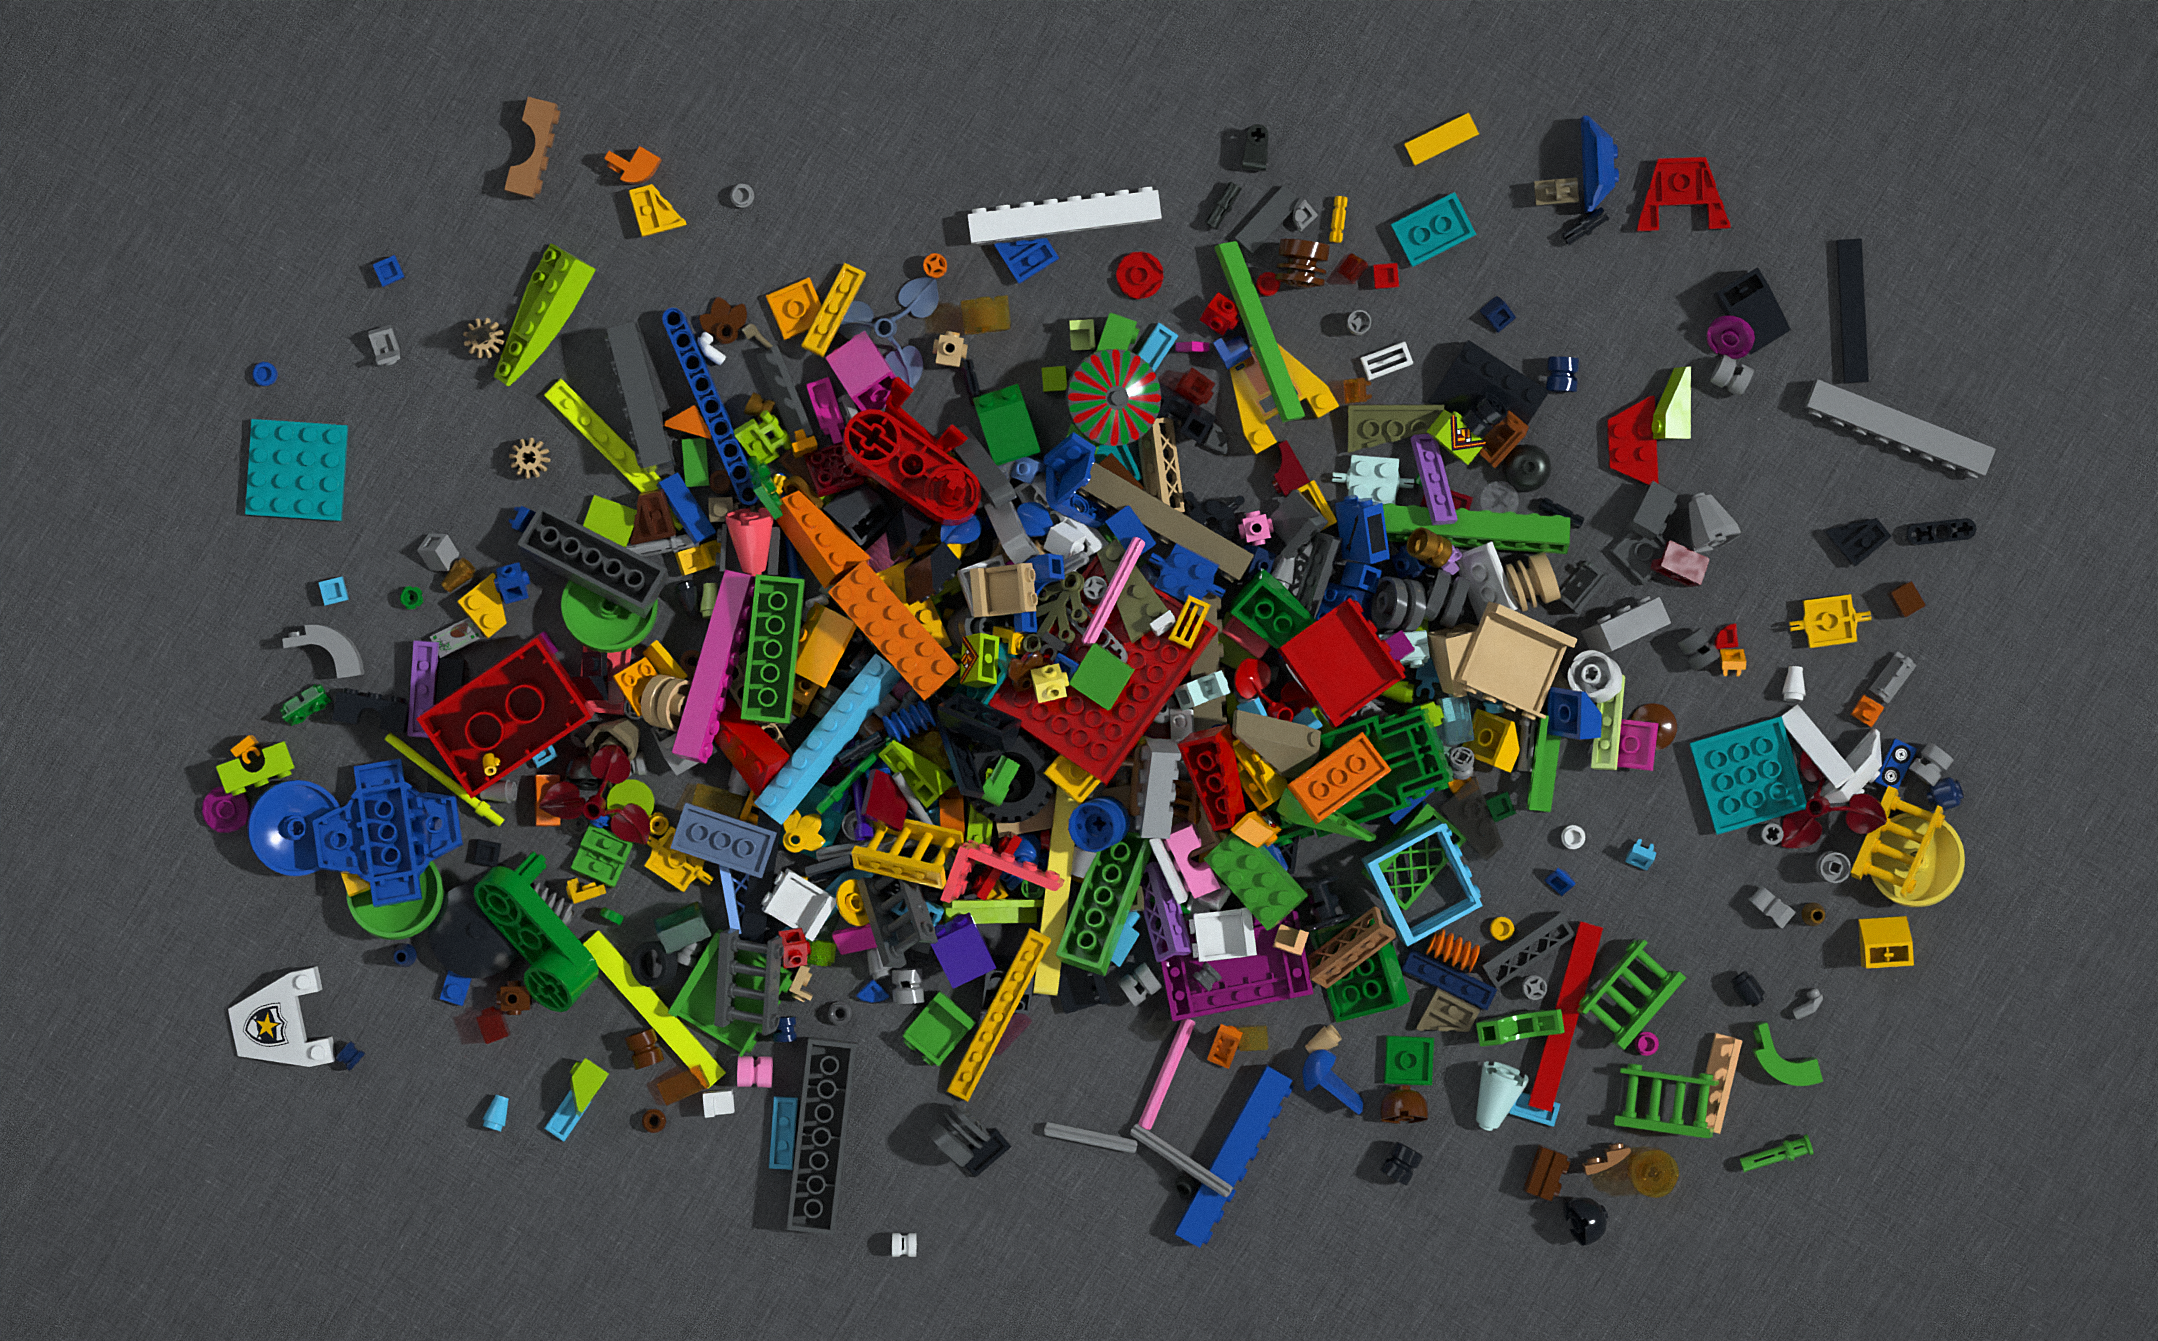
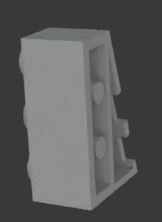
M1650 596L1636 601L1638 606L1633 608L1630 605L1617 610L1618 615L1613 617L1610 614L1598 619L1597 624L1582 630L1581 632L1589 650L1607 653L1670 624L1671 621L1660 597L1651 600Z

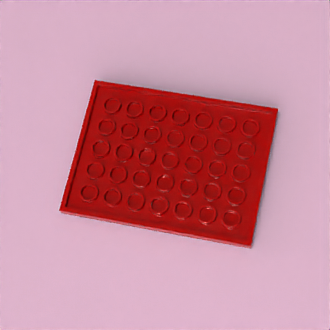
M1097 554L1082 574L1084 583L1088 578L1098 576L1106 581L1108 587L1109 583ZM1149 583L1177 621L1184 605ZM1082 589L1080 591L1081 602L1094 615L1099 604L1090 603ZM1067 602L1066 608L1068 607L1072 611V603ZM1115 603L1104 627L1124 647L1128 656L1126 664L1135 670L1110 710H1106L1070 684L1065 687L1067 697L1038 703L1033 684L1029 689L1018 692L1012 687L1009 676L988 705L1021 719L1020 728L1107 785L1217 633L1218 628L1207 620H1204L1191 650L1169 640L1174 626L1159 637H1156L1151 630L1134 643H1131L1118 606ZM1189 608L1176 634L1179 638L1192 613V610ZM1196 614L1187 633L1186 641H1189L1200 618L1198 614ZM1087 616V619L1083 623H1078V626L1081 628L1088 627L1091 618ZM1057 618L1049 633L1059 639L1058 634L1060 630ZM1069 622L1070 629L1075 633V639L1067 644L1071 648L1067 655L1064 656L1072 659L1080 666L1091 647L1082 643L1083 636ZM1069 632L1065 634L1064 639L1069 636ZM1100 633L1096 643L1098 645L1104 644L1107 640V635ZM1111 646L1107 648L1110 653L1121 659V651L1116 653ZM1052 649L1048 650L1045 655H1042L1043 662H1048L1049 665L1054 664L1050 660L1053 656ZM1026 651L1020 660L1024 663L1030 653Z

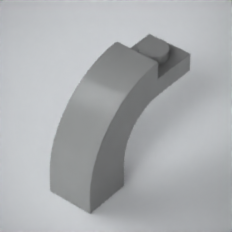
M304 625L306 635H303L302 631L288 633L289 638L282 639L284 648L310 644L324 647L334 659L337 678L364 675L362 659L356 646L346 635L334 628L323 625Z

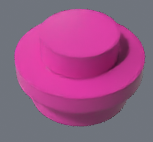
M1642 1032L1636 1037L1634 1045L1638 1053L1649 1056L1657 1051L1659 1042L1653 1033Z

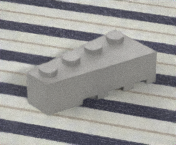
M1146 738L1145 746H1141L1140 758L1144 760L1143 769H1139L1138 776L1139 784H1142L1141 792L1137 793V807H1140L1139 815L1135 816V830H1138L1141 838L1170 839L1173 806L1169 805L1170 802L1175 801V783L1172 782L1173 780H1178L1179 770L1177 769V761L1181 759V752L1174 739Z

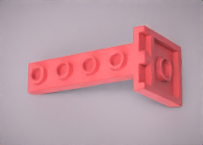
M969 839L968 843L965 842L963 846H959L940 900L950 903L954 899H958L960 894H964L968 885V881H965L968 872H972L976 860L1052 891H1057L1062 887L1065 880L1059 878L1060 874L1054 871L1046 870L1044 872L1037 869L1038 866L1034 863L1016 861L1015 856L1009 853H996L992 851L993 848L982 843L978 845V842Z

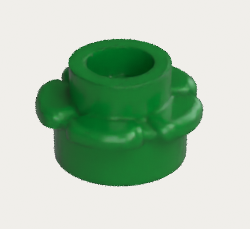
M407 586L400 595V602L407 609H415L417 606H421L424 600L422 591L418 587Z

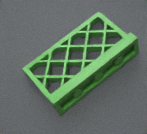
M1422 800L1383 847L1427 824V821L1433 815L1443 824L1446 823L1451 832L1459 837L1456 841L1459 848L1468 838L1427 802ZM1428 837L1424 838V848L1412 849L1409 846L1408 850H1402L1381 861L1378 865L1382 873H1393V885L1388 886L1390 889H1394L1393 896L1397 904L1406 911L1449 860L1442 845L1441 847L1428 848ZM1441 850V860L1439 863L1429 864L1428 852ZM1424 852L1425 865L1413 866L1412 853ZM1399 854H1408L1409 866L1396 867V858ZM1364 868L1361 873L1372 882L1366 868ZM1425 869L1426 878L1422 882H1414L1413 870ZM1409 870L1410 883L1397 884L1396 871ZM1410 887V897L1403 903L1398 898L1397 888Z

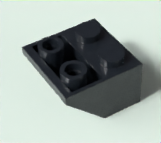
M865 483L840 491L822 508L831 521L860 547L895 516L885 501Z
M908 502L901 507L885 527L890 559L894 562L900 555L904 558L922 539L923 534L934 524L930 517Z
M944 541L917 555L904 569L906 602L909 606L917 601L919 603L924 602L931 594L936 596L944 589L943 583L950 581L957 575L956 569L962 562Z
M991 954L996 969L986 973L982 1009L989 1008L1015 958L1014 956ZM1034 975L1014 1013L1029 1015Z

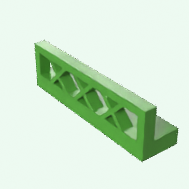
M1546 715L1545 719L1538 717L1526 805L1528 810L1551 812L1561 736L1547 734L1548 715Z

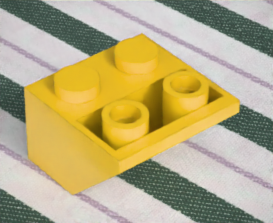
M1907 916L1858 919L1861 967L1867 969L1914 965L1913 941Z

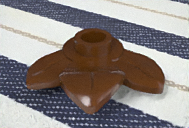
M717 297L713 302L711 314L700 315L702 328L707 333L714 334L716 339L723 344L734 342L738 337V329L747 320V310L744 304H739L732 308L721 297ZM724 328L731 330V334L727 337L722 335Z
M1038 650L1024 663L1017 658L1011 659L1007 675L1011 678L1012 687L1016 691L1022 692L1032 686L1033 681L1030 670L1049 665L1048 662H1043V657Z

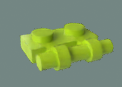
M764 410L760 414L763 423L758 425L753 418L733 431L735 437L750 457L756 456L761 463L765 462L768 464L780 457L777 448L783 446L785 450H789L792 447V442L789 440L790 436L786 430H782L778 425L779 421L777 418L771 415L768 410ZM772 431L775 436L769 440L766 433Z

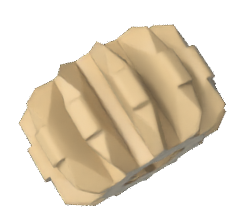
M479 318L476 319V328L469 323L468 327L473 330L472 333L464 332L463 334L465 337L471 338V340L465 341L464 345H473L469 353L474 354L478 350V358L483 357L484 351L488 358H492L491 349L496 353L500 352V349L495 346L496 343L504 344L503 340L497 339V337L504 334V331L499 330L495 332L499 324L495 322L490 326L491 321L489 318L485 319L484 326ZM486 332H488V343L482 342L480 344L481 338L479 335L481 333L486 335Z
M534 438L529 439L528 446L526 441L521 439V449L516 445L512 447L518 452L517 455H509V458L517 459L516 462L511 464V468L520 466L516 473L519 476L526 469L525 477L527 479H530L531 471H533L535 477H540L538 468L546 472L547 468L542 463H550L551 461L550 458H543V455L549 453V449L540 451L543 446L542 441H539L534 447ZM534 453L535 456L533 458L536 459L535 462L526 464L525 454L531 455Z

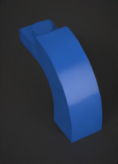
M1042 554L1025 562L1032 563L1035 571L1034 588L1037 597L1042 588L1048 583L1065 579L1063 555ZM1036 611L1014 614L1015 633H1037Z

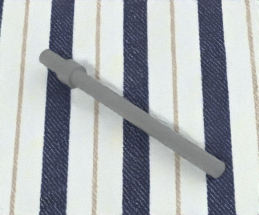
M901 772L895 773L892 778L920 822L934 825ZM936 845V847L940 851L942 846ZM951 851L946 859L949 872L955 860ZM966 876L965 881H968V885L965 891H968L973 885Z

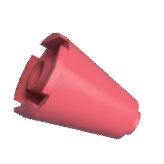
M744 508L729 512L726 516V524L741 569L744 573L756 576V574L761 575L767 566L774 518L766 508H758V512H751L750 508Z

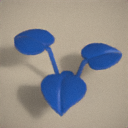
M999 465L998 468L1010 482L1008 471L1003 465ZM1026 502L1017 508V514L1028 537L1048 535L1050 528L1054 526L1047 509L1042 504ZM974 515L967 522L957 526L942 524L940 532L941 542L944 541L946 544L971 543L980 536L982 526L991 537L998 536L988 515L986 516V522L979 515Z

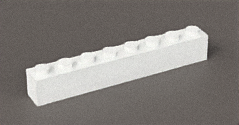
M1143 187L1138 189V193L1129 194V190L1115 191V196L1105 197V193L1091 194V199L1082 200L1081 196L1067 197V202L1058 203L1057 199H1049L1043 201L1044 205L1034 206V202H1025L1019 204L1020 208L1010 209V205L996 206V211L987 212L986 208L973 209L972 214H968L971 245L1161 221L1158 190L1153 191L1152 187Z

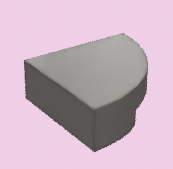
M1303 197L1298 200L1293 211V221L1300 232L1318 216Z

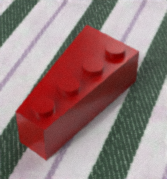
M1227 724L1190 733L1177 746L1213 831L1231 828L1246 815L1230 725Z

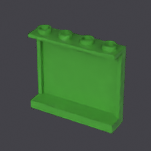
M719 928L668 1013L675 1018L677 1016L682 1017L740 1052L739 1056L742 1057L745 1051L749 1054L757 1042L753 1038L757 1031L762 1034V1024L734 1019L733 1023L725 1027L714 1026L720 932H723ZM739 949L737 960L741 964L766 968L767 957L761 953ZM783 966L780 969L779 995L782 991L786 993L793 980L789 979L793 972L786 968L784 969ZM742 973L736 974V984L738 987L765 991V977ZM736 996L734 1007L736 1010L763 1014L764 1001Z

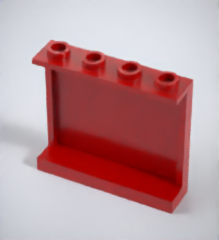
M1351 598L1346 599L1277 649L1332 728L1343 723L1349 716L1406 677L1403 673L1405 668L1398 659H1393L1389 653L1391 652L1390 646L1384 639L1380 641L1376 635L1377 628L1371 620L1366 621L1361 614L1364 612L1363 608L1356 600L1352 601Z

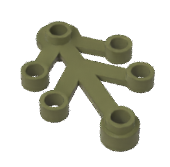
M1072 571L1064 575L1065 579L1061 580L1060 583L1043 587L1037 598L1042 603L1048 602L1052 595L1061 594L1057 600L1036 607L1037 620L1042 615H1048L1036 634H1029L1023 641L1024 649L1030 654L1036 650L1040 652L1041 647L1045 645L1042 638L1046 631L1049 632L1057 618L1060 630L1058 634L1059 639L1066 644L1073 642L1075 639V633L1069 627L1066 603L1070 598L1073 608L1071 618L1077 623H1083L1087 619L1088 614L1082 608L1080 591L1084 587V578L1080 573ZM1046 591V595L1041 598V594ZM1082 612L1081 616L1077 618V614ZM1069 632V636L1064 639L1065 634Z

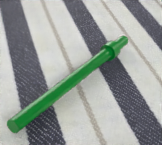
M888 736L885 738V745L870 752L869 756L864 758L836 787L833 786L827 792L828 795L815 807L820 814L834 802L837 803L844 796L843 793L880 757L878 754L891 743Z

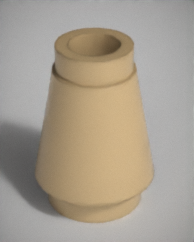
M1330 1024L1327 1027L1324 1026L1305 1047L1310 1054L1318 1049L1329 1050L1338 1046V1042L1342 1038L1334 1026Z

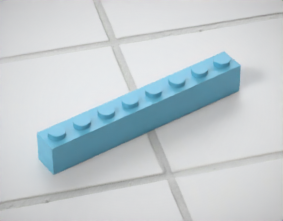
M875 653L754 803L782 825L836 759L838 754L841 753L858 732L862 722L873 713L885 696L902 678L901 674Z

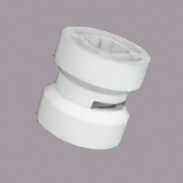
M892 1233V1257H900L902 1254L916 1257L917 1234L901 1235L900 1233ZM902 1240H904V1250H902Z

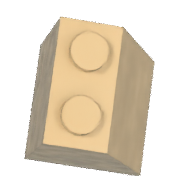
M1463 623L1455 625L1453 629L1443 628L1427 633L1429 652L1442 690L1445 693L1452 694L1453 697L1467 695V691L1463 690L1464 685L1456 682V679L1477 631V625Z

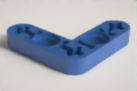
M1046 465V501L1053 510L1094 529L1106 523L1105 521L1108 518L1106 510L1082 496L1074 494L1070 499L1067 498L1061 504L1058 503L1056 499L1060 483L1056 480L1055 476L1061 481L1062 475ZM1074 504H1076L1079 507L1080 511L1076 509Z

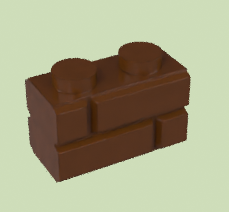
M1539 1144L1523 1190L1549 1201H1552L1553 1196L1558 1197L1562 1186L1559 1183L1561 1174L1566 1175L1570 1165V1161L1567 1160L1568 1156Z

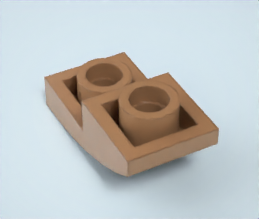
M1622 1142L1610 1144L1609 1149H1604L1605 1159L1602 1160L1601 1156L1591 1157L1587 1159V1163H1582L1584 1173L1586 1175L1595 1174L1614 1166L1631 1153L1630 1147L1627 1145L1623 1146Z

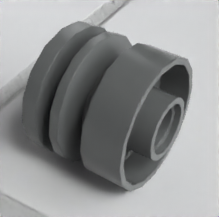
M955 1103L951 1109L957 1117L955 1118L948 1112L944 1115L950 1125L947 1127L937 1122L927 1134L935 1143V1147L946 1158L964 1167L974 1156L968 1146L972 1144L981 1149L983 1145L977 1137L979 1136L988 1142L991 1136L986 1131L983 1123L975 1115Z

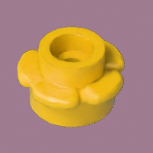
M660 812L648 816L650 820V834L663 835L669 826L668 819Z

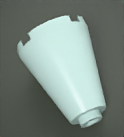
M1486 1061L1482 1066L1476 1121L1481 1128L1492 1131L1493 1128L1497 1129L1526 1087L1529 1079L1526 1075L1524 1078L1519 1076L1520 1071L1509 1065L1494 1062V1065L1490 1066L1488 1065L1489 1061Z

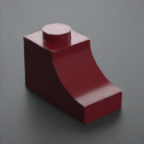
M1287 440L1277 445L1280 451L1281 463L1278 472L1273 475L1274 481L1271 482L1277 494L1282 493L1283 496L1310 482Z

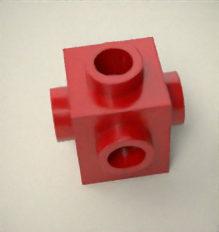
M1218 292L1208 304L1199 320L1223 336L1228 329L1233 330L1240 320L1237 317L1239 310L1233 301Z
M802 928L778 931V936L782 937V945L784 946V954L781 958L783 968L807 965V955H811L809 941L805 939Z

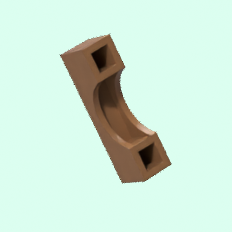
M532 97L527 98L522 120L534 132L535 149L527 161L520 165L510 166L504 189L506 192L535 199L536 194L540 195L543 181L540 180L541 173L546 171L549 157H546L548 147L552 148L555 134H552L553 125H558L561 114L557 104Z

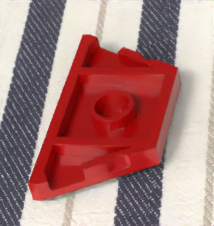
M1649 396L1607 420L1609 468L1645 484H1649L1652 481L1659 484L1657 439H1653L1652 431L1655 396Z

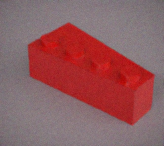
M726 695V707L721 712L719 731L714 735V740L758 798L788 762L790 755L754 721L742 720V709Z

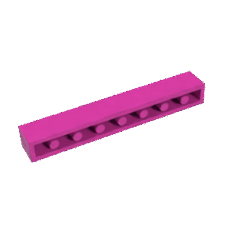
M729 570L724 572L672 753L681 759L706 764L712 754L714 735L719 731V718L721 712L726 707V694L733 682L732 673L734 667L739 662V649L741 643L746 638V625L752 617L755 578L752 575Z

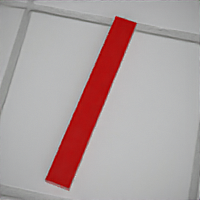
M1579 921L1555 1009H1561L1565 1032L1547 1035L1528 1101L1529 1106L1552 1112L1579 1016L1577 1011L1580 1007L1579 1002L1585 995L1602 935V927Z

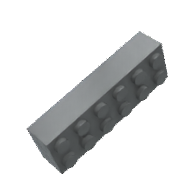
M630 322L606 329L608 333L607 336H604L606 347L614 356V359H610L613 372L620 378V382L616 383L620 397L622 396V399L626 401V405H623L624 415L633 427L629 429L632 443L637 445L639 450L635 452L638 466L644 468L648 473L676 466L639 327L635 322Z
M542 505L538 508L517 543L519 555L643 618H646L668 580L666 568Z

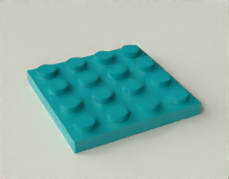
M251 419L245 515L342 521L349 426Z
M1782 716L1689 743L1716 835L1806 809L1807 801Z

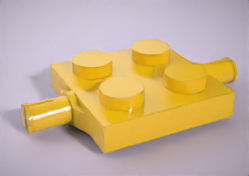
M1851 594L1802 601L1804 610L1803 620L1789 621V626L1799 625L1789 627L1790 632L1804 630L1807 635L1809 648L1858 642L1856 634L1857 622L1871 621V616L1862 617L1871 615V612L1856 613L1852 604Z
M670 826L666 834L659 840L651 835L649 836L647 845L653 849L650 858L644 865L682 892H685L690 883L696 878L708 886L710 885V881L714 877L702 870L706 860L670 848L676 828Z

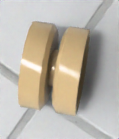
M662 674L653 677L646 685L642 694L641 712L644 720L652 726L678 732L692 681Z

